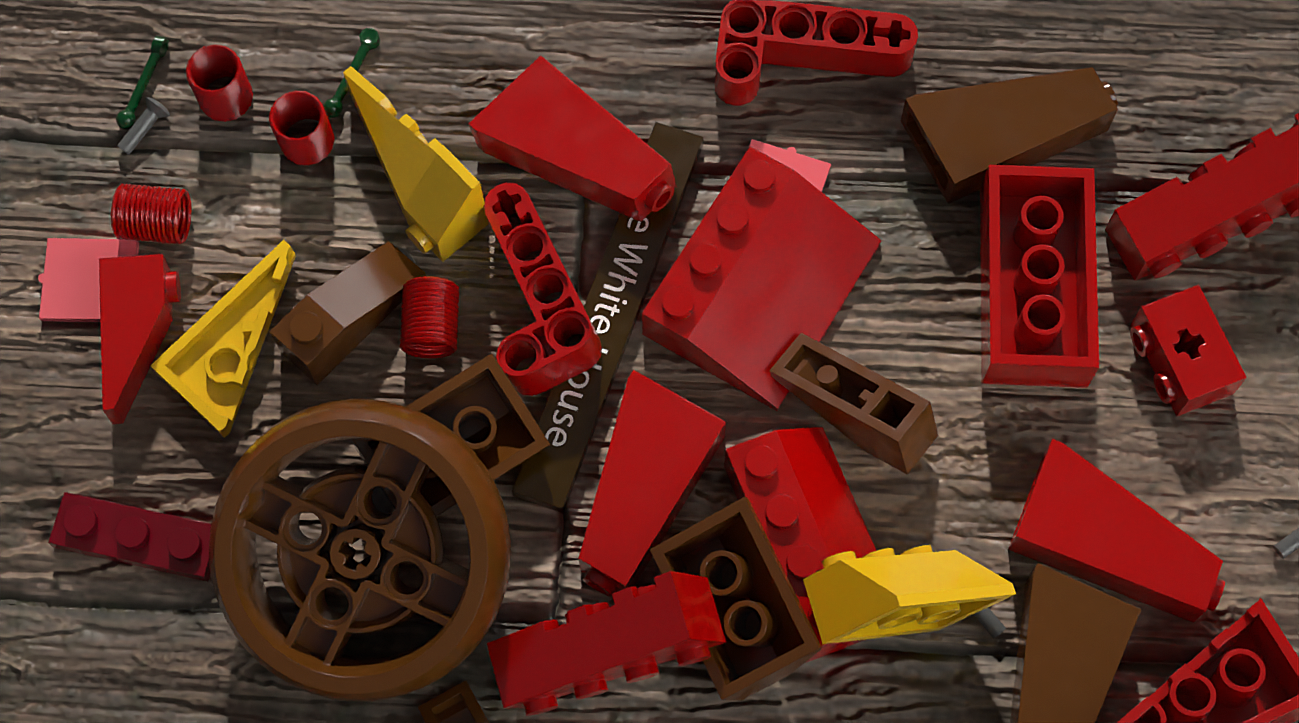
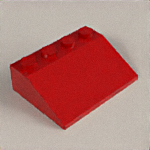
M750 146L643 310L642 335L773 410L778 411L790 391L771 377L770 369L800 333L821 342L879 248L882 240L798 172Z

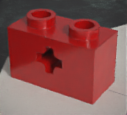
M1199 284L1141 306L1130 324L1132 327L1130 329V336L1137 353L1141 357H1147L1155 373L1153 381L1157 394L1165 404L1170 403L1176 417L1233 395L1247 378Z

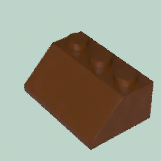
M492 353L406 406L433 418L458 435L476 453L493 480H496L550 446L549 441ZM353 439L352 441L357 452L368 467L379 442ZM430 468L419 492L429 503L437 517L455 506L457 502L445 483ZM380 486L387 499L396 509L397 501L393 491L388 487Z
M747 497L741 498L650 549L661 574L675 571L708 577L726 643L710 647L711 657L703 660L721 700L742 701L789 676L822 649Z

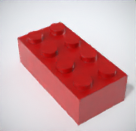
M988 165L980 189L981 384L1088 388L1099 369L1094 168Z

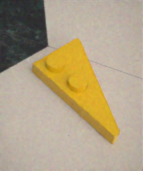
M285 240L280 242L150 365L163 381L224 438L230 433L296 257L292 247Z

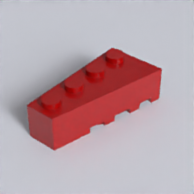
M1260 598L1241 618L1229 628L1223 630L1205 649L1190 662L1180 667L1162 686L1149 697L1142 700L1117 723H1293L1299 720V657Z

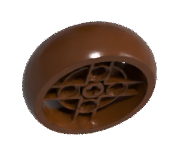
M347 399L327 402L297 412L274 425L251 445L232 469L222 487L211 521L209 566L212 584L218 604L234 635L244 648L275 676L296 688L329 699L343 701L389 699L411 693L444 677L460 665L485 637L498 614L509 580L511 539L508 518L497 486L483 462L458 435L445 425L409 407L386 401ZM345 439H366L379 442L368 467L338 469L315 479L305 488L279 477V474L293 460L320 445ZM430 468L448 487L463 515L469 540V569L443 557V539L439 522L431 506L419 492ZM376 486L388 487L393 491L397 501L396 509L393 513H382L374 506L372 494ZM302 512L313 513L319 518L322 532L318 539L308 538L300 530L299 518ZM256 534L277 544V561L281 579L290 597L300 608L293 626L276 608L263 583L257 560ZM359 539L367 542L364 551L371 555V558L366 557L361 562L353 559L356 550L349 546V543L352 545ZM409 561L420 567L424 578L421 587L412 588L402 583L398 574L401 562ZM328 587L339 588L346 594L349 603L347 612L338 613L328 607L325 600V593ZM416 612L443 625L424 643L403 653L379 658H361L342 654L352 633H373L390 629L406 621Z

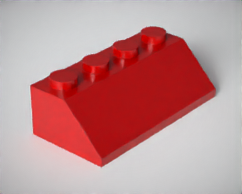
M811 427L774 430L725 449L724 468L738 500L743 497L749 499L822 647L818 653L805 663L864 641L856 640L822 644L803 581L806 577L824 569L822 561L827 557L853 551L856 558H862L871 552L877 551L824 428Z

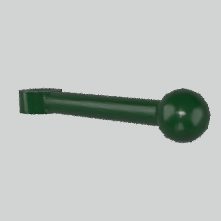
M365 28L359 35L361 45L350 64L357 72L369 50L377 48L380 44L379 33L374 28ZM343 77L333 98L326 100L323 105L329 118L339 117L342 113L343 106L341 103L348 91L345 77Z
M159 35L154 37L151 44V54L126 109L120 111L116 116L117 125L124 130L131 129L136 122L135 112L160 57H164L168 50L169 40Z

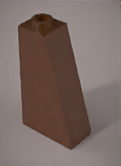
M1090 67L915 94L905 99L900 121L949 204L980 190L988 165L1032 166L1107 132L1117 113L1118 103L1115 92L1110 84L1106 81L1102 82L1094 68Z
M1037 563L1029 574L1024 587L1010 723H1095L1141 609Z

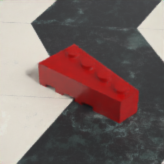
M1299 113L1294 115L1295 123L1291 129L1275 136L1271 128L1251 138V143L1238 151L1232 160L1227 161L1221 153L1194 170L1188 177V183L1183 185L1180 178L1176 177L1114 210L1105 231L1134 281L1150 274L1153 275L1154 279L1162 278L1178 269L1182 265L1181 260L1198 254L1200 258L1211 256L1223 249L1228 244V239L1243 233L1245 238L1253 237L1269 228L1273 224L1272 219L1286 213L1291 218L1299 216Z
M668 571L654 577L656 585L640 588L630 586L613 593L615 605L609 607L608 602L582 605L567 611L565 614L566 624L559 626L556 619L546 620L488 642L487 647L503 708H524L526 716L536 715L558 708L556 698L575 693L576 700L605 693L609 690L607 681L625 676L627 683L637 682L660 674L657 665L677 659L678 666H685L710 658L709 648L726 643L708 577Z

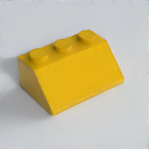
M931 545L915 547L900 555H895L893 548L877 550L862 558H856L853 551L838 553L822 561L824 569L803 579L822 644L939 631L1016 594L1013 583L957 550L933 552Z

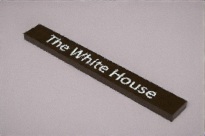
M655 122L647 144L671 164L677 187L674 189L671 200L664 208L657 212L652 211L641 222L620 213L584 305L601 341V357L589 370L551 389L538 423L550 446L523 462L512 490L514 497L564 513L703 147L704 137ZM584 334L572 335L568 347L578 344L584 337Z

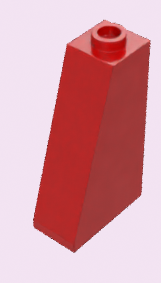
M541 55L468 123L478 148L484 153L640 222L652 211L657 212L664 208L671 200L674 189L677 187L672 166L665 158Z
M635 370L632 371L626 383L578 558L580 571L586 574L583 579L584 582L596 591L609 597L612 596L614 591L618 592L630 586H635L653 556L650 549L659 545L724 440L726 421Z
M1055 439L1051 440L1040 461L1008 550L1193 623L1206 610L1213 612L1221 599L1225 587V581L1218 578L1223 560L1067 445Z

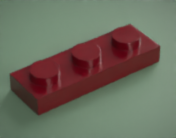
M64 492L48 541L53 548L207 582L211 574L209 566L211 523Z

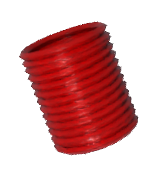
M216 44L204 46L194 52L187 62L186 77L205 115L213 120L226 122L235 120L245 114L251 106L253 92L237 54L226 46ZM234 77L230 84L222 89L206 90L209 84L218 78Z
M295 90L283 94L274 102L270 109L269 122L274 136L287 159L298 165H312L326 158L333 148L335 137L320 100L307 91ZM314 119L319 121L316 129L308 136L301 138L286 136L290 126L299 120Z
M120 184L114 193L111 206V226L115 237L125 240L183 244L187 239L191 225L192 205L190 195L186 189Z
M425 276L408 280L403 284L400 349L408 355L420 358H443L452 355L457 351L459 286L451 280L440 277Z

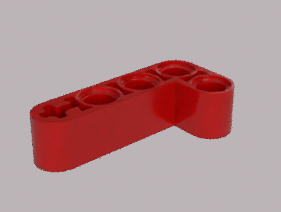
M732 0L724 7L721 14L715 61V92L722 101L733 106L745 105L751 102L757 96L762 64L896 77L904 74L911 67L918 40V29L910 18L898 13L776 0ZM747 26L753 29V31L739 33L733 30V28ZM796 31L802 34L803 37L791 39L783 35V33ZM844 36L850 38L853 42L841 44L837 43L833 38ZM866 40L871 41V46L865 45ZM889 44H895L897 47L889 46ZM733 70H740L747 73L748 76L742 79H735L727 75V73Z
M506 182L497 185L489 191L485 197L484 210L534 314L536 322L503 339L497 348L496 359L516 392L522 395L533 396L589 370L601 357L602 345L528 193L522 186ZM517 213L522 225L513 228L509 216ZM542 251L534 260L523 261L529 253ZM563 292L555 302L543 303L545 298L551 293ZM584 334V337L578 344L571 347L563 346L570 336ZM530 357L536 358L533 365L528 369L516 370V367L522 360Z

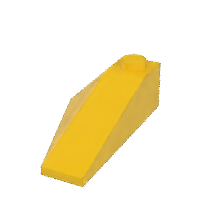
M350 66L343 74L352 100L409 225L405 232L422 253L426 254L431 250L444 262L489 224L484 210L485 202L481 184L436 138L428 143L419 131L420 128L416 121L409 115L405 114L398 120L396 118L397 112L389 99Z

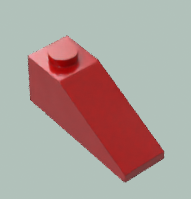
M163 254L99 258L102 410L112 424L124 423L151 367L150 365L173 321L172 303L181 301L178 271L170 270Z

